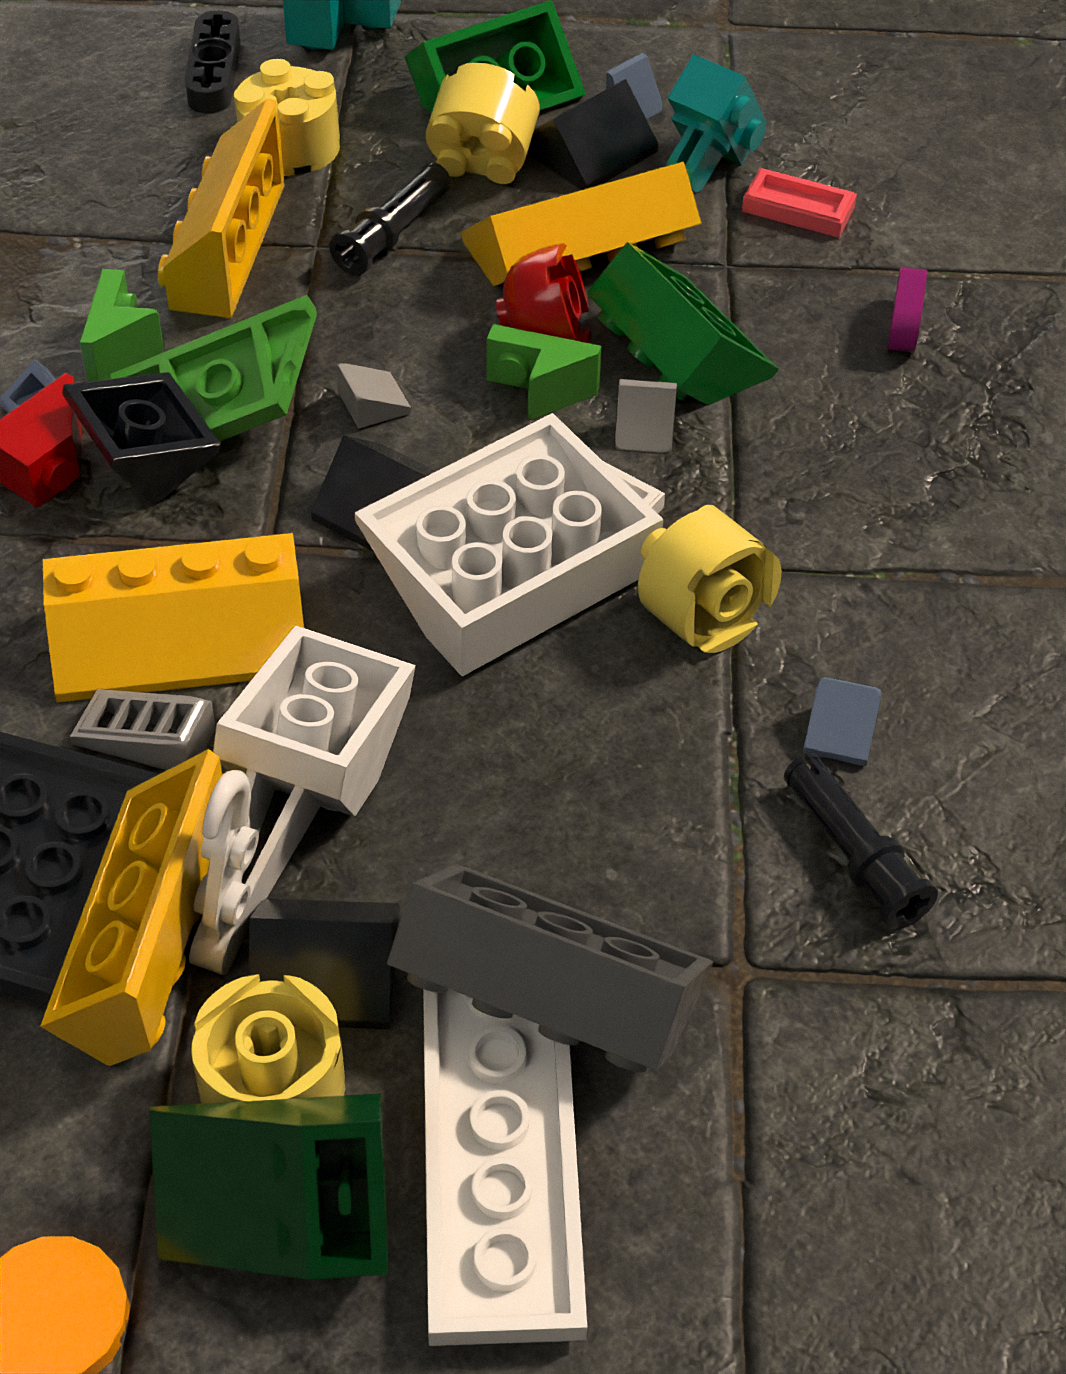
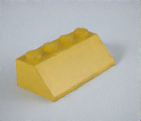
M266 99L220 136L212 157L206 156L204 159L202 180L198 188H192L190 191L188 211L184 220L177 221L175 225L173 245L169 255L163 254L159 262L158 282L160 287L166 288L169 310L232 318L285 186L277 100Z
M683 161L492 215L463 230L460 234L464 245L494 287L504 284L511 266L521 257L543 247L564 243L566 248L562 256L572 254L581 272L592 268L590 258L607 254L608 261L611 263L626 242L638 248L637 244L654 240L656 249H660L685 241L684 230L702 223Z
M293 533L43 559L44 612L57 703L92 699L97 689L148 693L251 681L295 625L304 628Z
M209 749L127 791L40 1025L41 1028L107 1066H112L149 1052L155 1046L165 1028L166 1019L163 1013L172 986L180 978L186 964V957L183 953L192 926L201 916L200 913L194 911L195 896L202 879L209 871L210 864L209 859L201 856V847L204 839L202 834L204 816L212 791L223 775L219 756Z

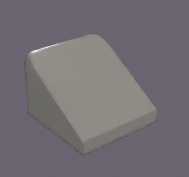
M337 364L338 393L358 429L411 414V407L391 372L352 364Z
M619 380L615 434L616 449L670 453L672 449L677 383Z

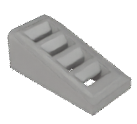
M97 689L70 735L71 744L169 770L204 752L216 729L212 702L191 696ZM105 712L114 714L107 728L97 727ZM127 717L135 719L129 730L121 729ZM149 723L156 725L152 732L145 731ZM169 729L176 730V734L168 733Z

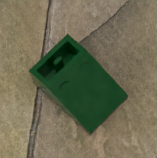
M381 1093L150 1107L149 1117L158 1259L308 1280L388 1275V1225Z

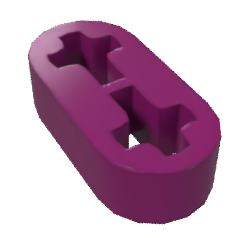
M900 266L887 350L915 353L922 316L927 270Z

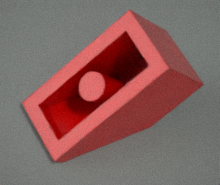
M68 373L57 378L0 419V483L37 508L58 492L65 490L73 481L80 477L82 423L62 395L64 384L75 383L74 377Z

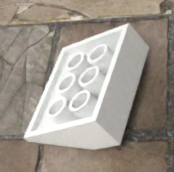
M553 413L355 512L357 525L424 635L461 676L472 672L637 581L644 562L640 554L641 546L651 532L663 528V518Z

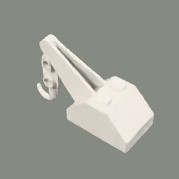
M295 625L218 721L213 752L219 756L221 765L228 771L216 783L204 816L202 829L204 839L201 847V856L209 859L210 864L209 871L202 879L195 896L194 911L203 914L191 945L189 954L190 964L225 975L229 971L247 934L251 915L260 902L267 899L320 806L327 810L339 811L354 817L357 815L380 778L410 697L416 665ZM279 790L290 794L246 883H241L244 872L254 856L259 832L274 791Z

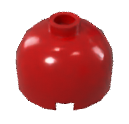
M564 243L543 247L526 254L511 266L504 281V297L496 300L498 319L501 326L590 344L591 328L580 331L581 314L589 312L583 280L573 255L562 256L566 248Z

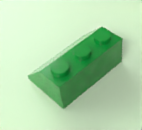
M552 0L424 41L404 56L421 104L430 114H432L443 78L447 74L449 77L456 74L458 67L467 63L491 64L515 74L513 83L526 91L528 85L535 92L539 100L540 111L586 95Z
M626 242L586 293L602 309L597 315L598 319L617 335L623 336L624 333L631 340L627 349L650 368L656 366L662 372V375L658 378L659 382L677 383L676 398L682 401L689 395L710 405L773 378L779 370L685 275L629 242Z

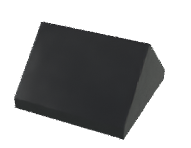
M624 79L535 128L527 154L579 189L584 190L607 182L658 152V141L627 80Z
M170 372L63 385V397L110 467L154 505L158 504L219 452L220 442Z
M343 435L312 508V520L373 551L355 521V512L436 471L380 443Z
M264 899L255 909L249 921L248 976L259 974L260 981H284L283 975L301 978L317 987L329 999L336 1011L339 1027L390 1029L395 967L388 965L387 961L399 925V903Z

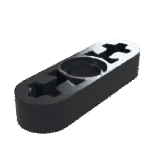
M212 10L201 14L195 21L185 75L187 102L194 111L200 113L220 112L226 109L232 101L240 49V32L238 18L231 12ZM209 60H220L216 62H206ZM206 84H212L211 88H207Z

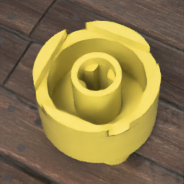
M271 59L262 63L260 72L245 79L235 90L234 103L237 122L266 99L277 100L284 176L295 175L294 168L310 165V170L313 172L322 169L335 159L340 150V133L336 89L334 87V77L330 73L293 67L283 59Z
M467 63L459 66L456 74L450 77L447 74L443 78L426 129V141L432 153L437 157L436 163L442 165L450 176L460 177L465 172L486 175L491 181L498 184H509L523 166L538 119L540 105L535 92L528 85L526 91L513 83L515 74L491 64Z
M705 505L698 511L687 514L673 523L668 529L659 528L654 530L647 536L641 546L640 554L644 562L638 579L640 602L682 640L692 647H699L707 653L721 652L747 637L758 625L751 617L758 610L762 602L771 607L780 587L781 564L779 559L762 542L714 505Z
M259 974L245 976L218 989L200 1008L194 1023L195 1032L192 1039L191 1053L201 1103L343 1096L345 1092V1073L340 1028L336 1011L329 999L311 983L301 978L283 975L284 981H260Z

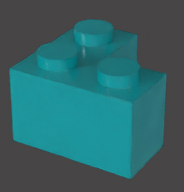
M283 0L286 44L304 46L310 50H333L344 23L362 25L369 29H391L401 0Z

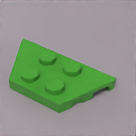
M307 295L111 373V379L170 372L220 442L287 415L316 320V307Z

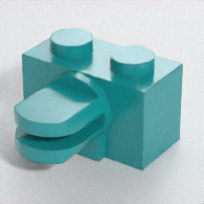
M693 54L667 97L675 112L671 120L681 139L667 161L666 166L684 161L692 191L700 192L703 190L721 157L740 165L743 164L749 152L755 151L761 144L767 122L746 76Z

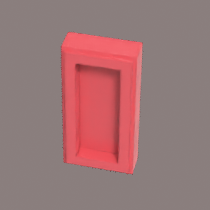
M759 168L743 197L742 212L840 238L855 208L857 193Z

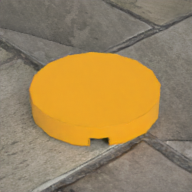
M43 1236L13 1247L0 1258V1374H98L112 1362L121 1346L120 1338L125 1331L126 1321L128 1324L130 1304L119 1268L99 1247L75 1237Z

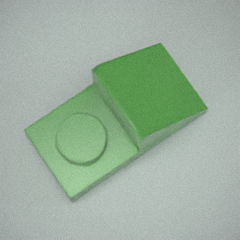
M102 269L80 341L87 382L111 379V373L156 356L164 348L159 313L154 309L137 308L136 295L128 293L124 270Z
M495 324L492 325L487 337V381L528 389V419L539 418L597 395L600 383L601 346Z

